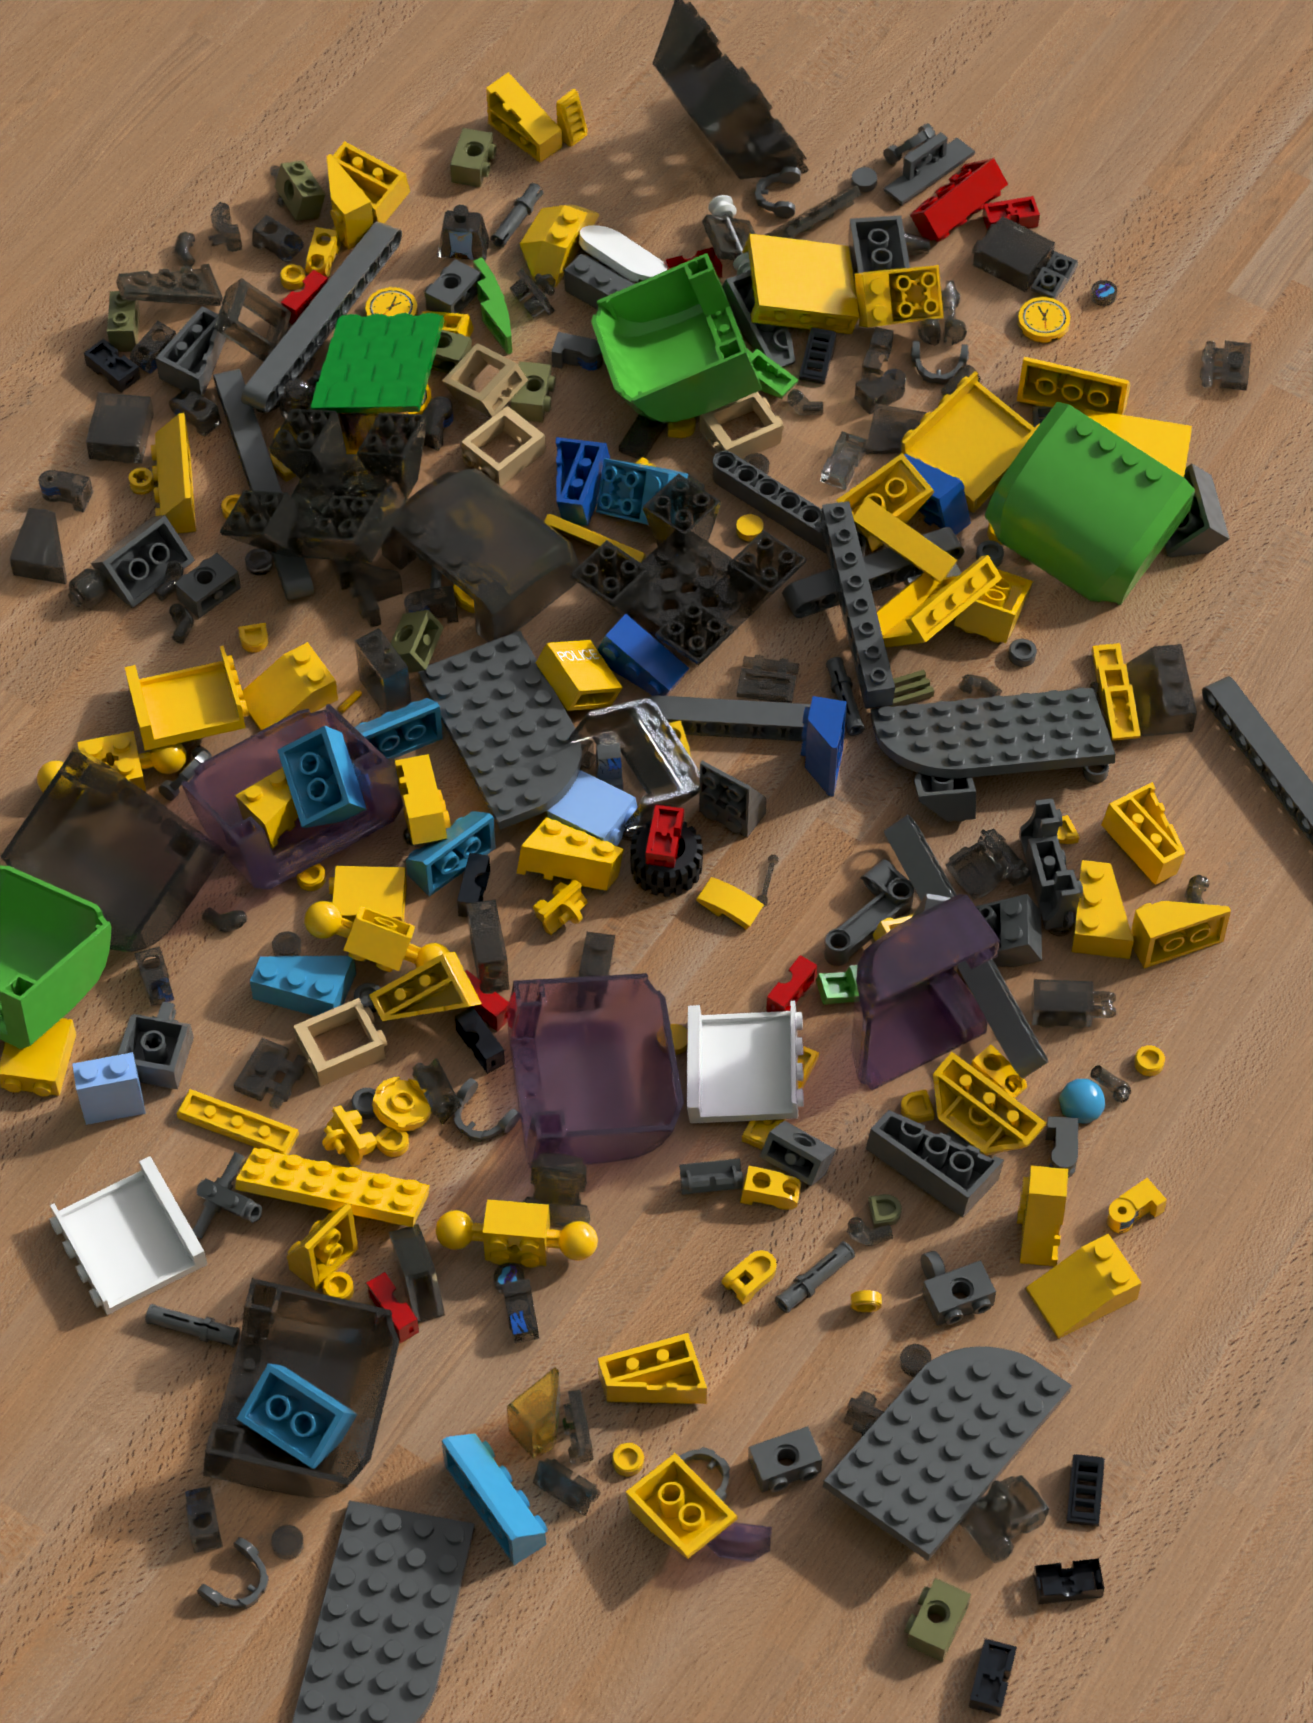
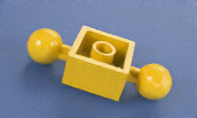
M134 731L80 741L77 744L82 765L69 767L61 761H49L39 769L37 784L46 795L60 797L69 792L73 783L85 781L91 807L147 796L142 769L154 767L157 771L164 774L176 773L186 762V750L182 743L138 754Z
M319 901L312 904L304 916L305 927L312 936L320 939H327L335 934L345 937L347 941L343 950L349 952V957L358 961H365V959L373 961L378 968L388 972H392L393 969L399 971L403 960L414 963L416 968L435 957L450 952L444 945L439 943H429L422 948L410 944L415 929L414 925L361 905L354 922L342 918L340 910L334 904L327 901Z
M487 1199L484 1223H473L470 1216L466 1213L452 1210L444 1213L438 1219L435 1227L436 1237L445 1248L459 1250L469 1245L471 1241H480L484 1243L485 1261H491L498 1265L518 1263L526 1267L546 1266L549 1248L560 1249L563 1255L570 1260L582 1261L592 1256L598 1245V1237L595 1230L585 1222H571L562 1230L550 1229L549 1205Z

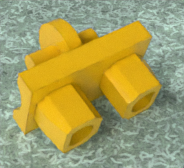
M575 879L569 885L560 882L553 889L552 894L554 898L549 902L539 900L533 906L534 913L542 922L546 933L552 935L569 920L574 924L582 921L583 917L580 910L588 902L581 891L582 886L580 882Z
M341 1105L333 1107L332 1112L334 1114L324 1129L326 1136L322 1140V1145L328 1151L336 1149L338 1154L344 1153L352 1167L360 1165L363 1156L374 1151L377 1140L372 1132L358 1133L357 1130L361 1129L363 1124L358 1110L345 1112Z

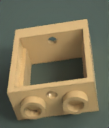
M476 343L442 381L455 399L493 417L512 399L528 379L516 362ZM488 364L499 369L498 374L480 393L468 387Z
M758 392L700 415V432L716 454L721 451H729L741 459H745L782 443L783 422L779 416L773 414L765 397L762 398ZM754 411L765 427L732 441L721 424Z
M506 406L461 441V457L467 466L474 467L486 481L492 482L500 488L546 452L545 435L510 407ZM504 431L522 446L498 464L484 453L481 448Z
M359 998L293 1026L296 1042L320 1087L385 1059L384 1047L387 1046L386 1038L381 1029L376 1031L373 1025L375 1019L369 1006L364 1008ZM358 1018L370 1043L325 1061L313 1037Z

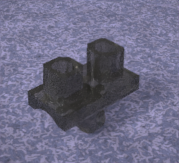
M523 269L516 272L519 280L509 289L519 302L529 294H532V297L523 304L532 318L544 310L548 315L552 314L555 310L548 302L545 294L552 296L555 293L553 289L556 283L555 278L551 274L542 276L539 273L535 276L536 282L534 283Z
M862 1391L857 1399L851 1397L844 1419L845 1423L853 1426L852 1430L862 1434L861 1438L884 1413V1411L875 1408L877 1398L866 1391Z

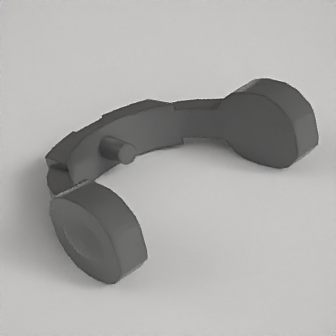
M926 123L918 128V134L906 140L904 144L899 147L891 145L884 149L883 155L889 164H894L902 158L903 152L908 149L911 150L927 139L934 137L936 134L933 127Z
M784 167L780 173L761 178L756 184L755 197L757 205L774 212L779 218H792L796 211L793 203L787 201L771 203L766 201L762 194L768 195V190H765V188L774 182L781 181L785 184L798 183L801 180V171L796 167Z
M913 341L911 357L912 362L915 363L916 369L924 381L931 384L945 385L952 383L960 374L963 366H967L969 351L968 345L962 344L956 368L946 374H941V370H936V374L922 366L920 360V341Z
M200 745L197 746L191 753L194 759L178 774L179 777L173 782L166 780L158 787L159 792L166 799L174 800L180 793L179 787L184 782H188L203 765H207L210 762L212 755L206 748Z
M472 1078L468 1079L457 1093L458 1101L454 1112V1122L460 1133L468 1136L470 1140L482 1142L497 1136L501 1132H510L521 1117L520 1112L514 1108L499 1121L498 1125L488 1131L472 1130L476 1125L473 1121L468 1126L462 1122L461 1113L463 1107L478 1088V1082Z
M704 1447L688 1451L679 1456L685 1463L693 1459L710 1462L707 1465L709 1470L716 1466L722 1475V1484L715 1494L723 1502L726 1500L727 1494L725 1492L729 1483L730 1467L724 1458L718 1456L715 1451Z
M238 1537L234 1542V1547L256 1565L260 1572V1584L258 1588L250 1584L247 1590L252 1592V1594L237 1600L224 1597L211 1587L202 1584L197 1593L215 1607H219L221 1604L230 1608L248 1609L258 1602V1599L265 1593L268 1586L269 1576H267L263 1562L258 1557V1549L247 1540Z

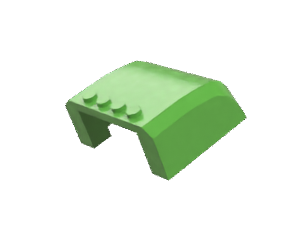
M707 253L597 301L599 307L597 314L593 315L591 323L614 389L638 414L647 419L666 423L682 421L711 412L762 390L730 304Z
M1056 402L1003 475L990 499L985 518L986 520L988 519L1000 543L1090 601L1101 602L1102 600L1116 602L1117 605H1121L1189 513L1195 489L1184 477L1069 404Z
M0 865V1040L23 1049L31 1046L70 1012L98 982L106 966L110 951L111 923L106 921L102 910L97 904L11 866Z

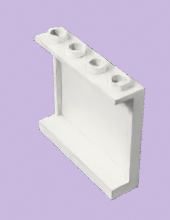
M791 1001V1011L701 1015L700 1005L688 1006L687 1111L690 1123L798 1119V1107H804L803 1088L798 1089V1081H803L804 1079L803 1063H798V1055H803V1039L797 1036V1030H803L802 1012L796 1011L795 1001Z
M150 1156L139 1161L141 1171L58 1211L54 1203L50 1205L53 1217L49 1218V1221L57 1235L63 1234L66 1240L62 1242L63 1247L70 1259L75 1257L79 1265L75 1266L81 1281L83 1283L87 1281L90 1283L92 1289L89 1290L92 1301L96 1307L102 1305L107 1315L207 1265L205 1252Z

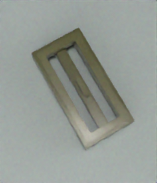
M924 670L893 679L895 684L894 696L898 697L893 699V705H890V707L905 706L934 697V689L930 687V681L928 678L926 679ZM923 688V690L908 694V692Z

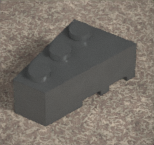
M202 306L155 358L159 379L202 400L227 338L224 317Z

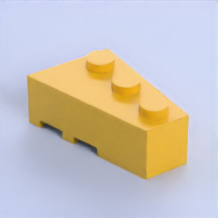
M509 72L486 87L489 125L540 163L562 148V129Z
M345 141L333 154L336 161L370 199L373 221L385 224L411 192L406 174Z
M429 754L395 760L403 814L412 844L447 839L446 828H451L449 813L446 810L441 789L437 790Z
M283 767L235 795L243 820L272 849L278 844L277 839L286 830L290 832L295 827L294 821L298 818V814Z
M1153 782L1109 803L1101 826L1156 885L1178 873L1185 850L1173 825H1169L1164 814L1165 808L1163 803H1159L1154 793L1156 788Z
M546 817L522 844L516 873L525 875L526 871L544 874L543 879L553 880V876L571 879V882L575 879L581 883V886L607 891L619 876L624 849Z
M1082 860L1078 880L1081 881L1083 886V897L1079 898L1078 907L1075 910L1072 952L1130 959L1134 940L1111 863Z
M455 952L443 953L369 994L382 1021L482 1004Z
M1031 1166L1029 1177H1023L1022 1191L1020 1192L1017 1210V1224H1022L1020 1263L1053 1267L1057 1265L1058 1246H1060L1061 1240L1059 1233L1060 1227L1063 1225L1067 1198L1068 1169Z
M689 1333L597 1358L598 1375L607 1402L707 1404V1386Z

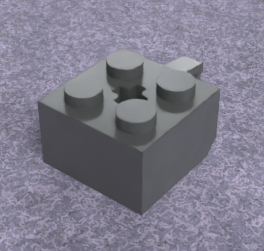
M162 1002L157 1017L132 1014L129 1018L118 1055L133 1052L140 1083L178 1089L194 1037L191 1024L174 1020L176 1015L174 1003Z

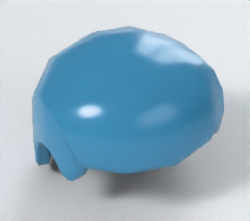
M1075 1079L1067 1083L1058 1098L1062 1114L1067 1118H1078V1123L1088 1124L1097 1120L1105 1109L1104 1093L1100 1086L1090 1079Z

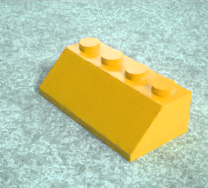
M1024 357L1017 401L1052 408L1056 402L1071 405L1083 414H1085V409L1124 415L1131 384L1129 380Z
M179 413L155 433L156 444L151 445L152 461H157V465L152 466L154 482H158V487H154L155 503H160V508H155V515H165L177 533L196 532L190 444L184 413Z

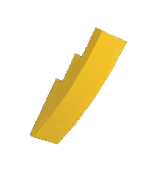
M1120 643L1092 646L1091 652L1098 689L1112 741L1140 738L1132 684H1129L1127 667L1123 663Z

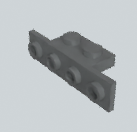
M940 132L934 137L927 139L914 151H909L903 160V175L884 187V192L900 205H903L975 155V151L959 138H955L947 144L948 137Z

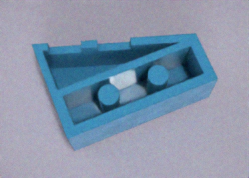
M348 955L260 957L250 979L253 999L312 1016L320 1015L344 1004L356 976L355 960Z

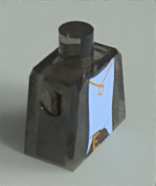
M457 205L453 211H445L437 256L476 260L482 257L486 261L489 236L482 214L469 212L468 207L465 205Z

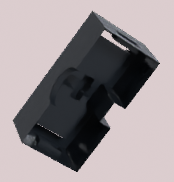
M104 338L84 352L86 365L96 374L102 373L108 380V383L120 393L141 379L139 367L125 355L119 357L118 350Z
M469 853L457 899L459 917L479 919L484 891H486L490 875V858L488 855Z
M472 1006L456 1015L457 1033L467 1047L471 1048L474 1052L475 1058L485 1072L489 1074L505 1065L503 1047Z
M1099 1558L1072 1561L1071 1568L1062 1569L1061 1563L1034 1566L1033 1578L1038 1605L1103 1597L1105 1588ZM1040 1579H1041V1581H1042L1044 1596H1041V1593H1040V1591H1041Z
M985 1638L969 1708L1001 1716L1008 1682L1002 1680L1003 1678L1010 1679L1017 1649L1016 1646Z

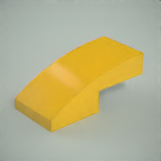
M714 877L708 880L696 898L697 902L718 917L723 913L745 930L751 926L764 904L744 891Z

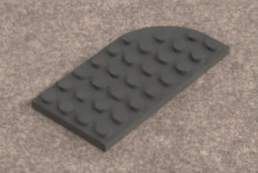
M521 631L430 664L425 671H418V676L430 699L438 702L441 720L500 830L537 816L557 804L576 781L582 762L579 734L554 689L536 665L537 659Z
M1077 688L1063 691L1051 690L1042 693H1022L1020 695L993 696L979 699L967 698L958 701H938L936 703L910 704L895 707L884 706L871 709V722L880 749L899 765L929 776L969 778L1115 763L1116 754L1093 688Z
M968 1347L940 1355L921 1369L826 1477L822 1487L928 1561L1070 1393L1072 1385L1034 1359L1012 1350L997 1347Z
M349 1501L292 1723L421 1722L432 1706L436 1696L475 1531L474 1523Z

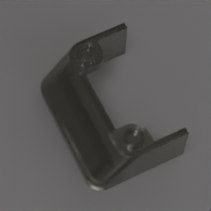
M641 698L588 712L568 738L570 743L592 738L596 745L620 743L622 755L648 794L639 800L638 808L623 825L625 831L644 826L646 822L652 820L655 805L679 808L700 792L699 769L658 705L650 699Z

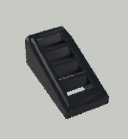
M811 328L799 380L825 384L836 346L837 333L835 331ZM808 367L820 369L822 372L808 370Z
M1073 1455L1070 1469L1066 1523L1099 1527L1105 1463L1103 1457ZM1077 1481L1093 1482L1095 1486L1077 1484ZM1076 1494L1094 1496V1500L1076 1498ZM1075 1506L1093 1508V1513L1074 1511Z

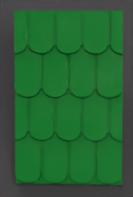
M406 313L394 316H386L384 314H372L369 316L348 314L337 319L334 335L331 337L326 360L321 370L319 382L316 384L310 408L312 413H339L350 450H404L408 412L420 411L445 321L443 315L436 313H424L419 316Z

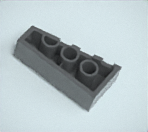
M890 1110L870 1129L866 1150L962 1218L999 1180L1004 1159L994 1156L993 1159L979 1153L980 1149L971 1145L965 1147L951 1141L950 1136L941 1132L940 1134H935L925 1130V1125Z

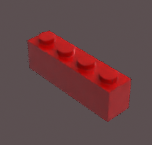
M994 158L964 164L960 168L961 173L952 175L948 179L950 183L939 187L935 191L937 197L932 196L926 199L910 214L924 242L930 240L939 242L950 235L948 231L966 223L967 216L978 213L983 209L985 202L992 201L1002 194L1001 190L1008 185V182Z

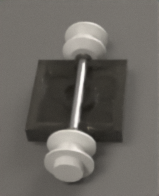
M716 196L708 205V210L712 215L706 214L702 220L718 259L734 261L733 267L737 271V275L751 271L749 253H742L749 234H755L749 220L733 218L737 210L730 196Z

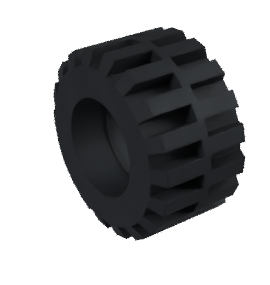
M652 820L646 822L645 828L640 826L637 829V835H633L631 839V873L634 874L635 882L637 884L641 883V888L645 891L651 889V894L657 896L658 893H664V897H670V893H675L676 896L680 895L683 889L690 890L692 883H697L699 874H702V839L700 835H696V829L693 826L687 827V822L684 821L681 837L678 839L677 855L680 857L676 859L675 867L646 864L645 853Z

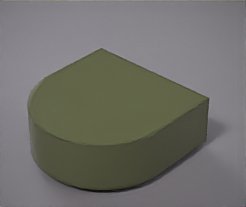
M888 1194L868 1197L873 1228L892 1226L899 1221L902 1206L896 1197Z

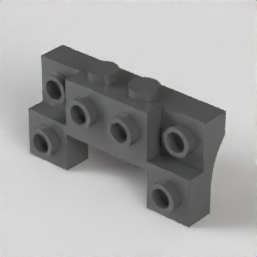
M1053 798L1036 800L1031 817L1019 830V839L1038 907L1041 910L1045 930L1062 928L1064 916L1068 915V911L1077 910L1079 898L1083 897L1081 881L1076 880L1073 869L1067 870L1065 852L1061 849L1057 837L1058 828L1063 824L1062 813L1060 809H1056Z

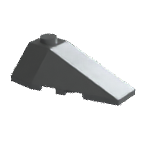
M751 271L726 279L722 288L739 330L755 350L761 351L782 368L794 364L795 355L788 327L751 322V312L755 305Z
M921 773L916 774L914 782L919 802L947 822H962L976 819V789L972 777L940 778Z

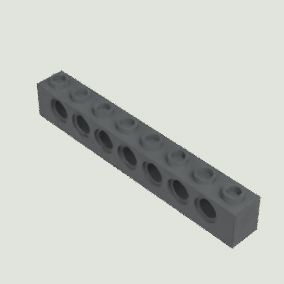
M847 501L822 505L821 530L864 707L869 709L893 705L895 684L850 503Z

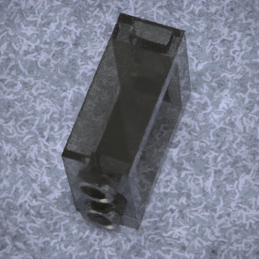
M241 278L226 289L214 329L264 362L290 328L289 319L292 312ZM243 306L270 324L266 339L238 321Z
M378 628L356 639L355 648L359 680L383 713L393 712L410 704L411 692L408 666L382 631Z
M496 900L466 904L469 938L477 978L482 981L480 990L483 993L492 994L510 989L508 959Z

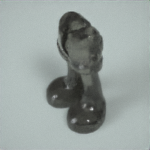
M946 280L944 291H941L944 311L943 341L946 346H952L964 340L967 335V326L963 321L955 318L956 307L959 306L961 298L954 281ZM929 318L919 324L918 335L923 342L930 345L939 344L941 339L939 319Z

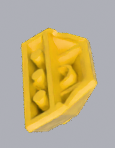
M576 205L541 208L520 242V249L532 279L557 287L564 276V270L571 264L581 247L578 239L580 230L585 226L594 225L599 218V213Z
M953 1052L946 1057L933 1073L938 1120L973 1147L980 1149V1152L985 1156L1028 1147L1046 1126V1122Z

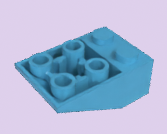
M604 458L596 512L659 528H679L688 474L666 468Z

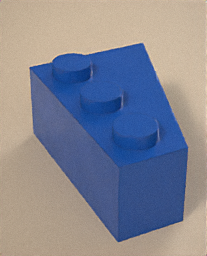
M556 437V496L560 516L562 519L576 525L588 526L598 501L604 458L611 459L607 443Z

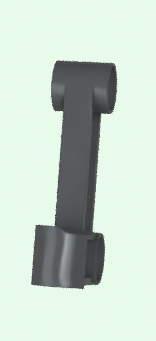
M881 860L860 878L876 897L840 927L829 931L826 935L824 956L831 965L842 966L850 960V956L874 938L873 933L882 920L886 918L897 919L912 909L914 887L911 881L896 870L889 861ZM834 946H841L843 948L837 949Z

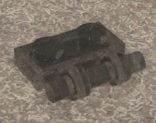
M1207 341L1202 351V360L1204 361V365L1200 369L1202 386L1210 388L1214 379H1220V388L1247 391L1251 343L1225 341L1224 348H1216L1214 341ZM1222 361V367L1214 366V362Z
M755 655V657L744 656L743 667L753 669L741 668L737 697L793 703L797 675L791 674H798L799 663L789 662V659L780 658V661L764 659L762 655Z
M262 1038L235 1081L234 1089L258 1101H262L268 1092L273 1095L269 1105L274 1109H280L283 1102H287L292 1094L291 1088L296 1080H300L305 1072L303 1068L308 1060L302 1055H297L294 1062L287 1060L289 1048ZM279 1071L286 1073L281 1083L274 1081Z

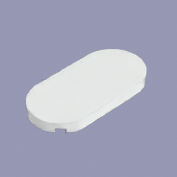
M598 225L585 226L580 230L578 239L581 248L630 281L646 280L667 270V266L662 260L616 230Z

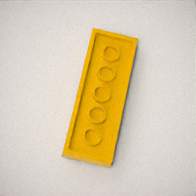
M254 1148L237 1176L235 1190L333 1211L348 1203L352 1207L353 1215L409 1227L414 1226L429 1196L430 1185L419 1183L416 1180L394 1178L383 1173L375 1174L361 1171L355 1167L347 1168L333 1165L327 1161H314L298 1155H286L269 1149Z

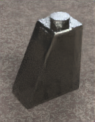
M28 509L9 558L14 576L60 584L67 583L60 532L55 512L46 509Z
M419 1224L389 1232L394 1258L410 1309L418 1319V1323L445 1316L435 1266Z

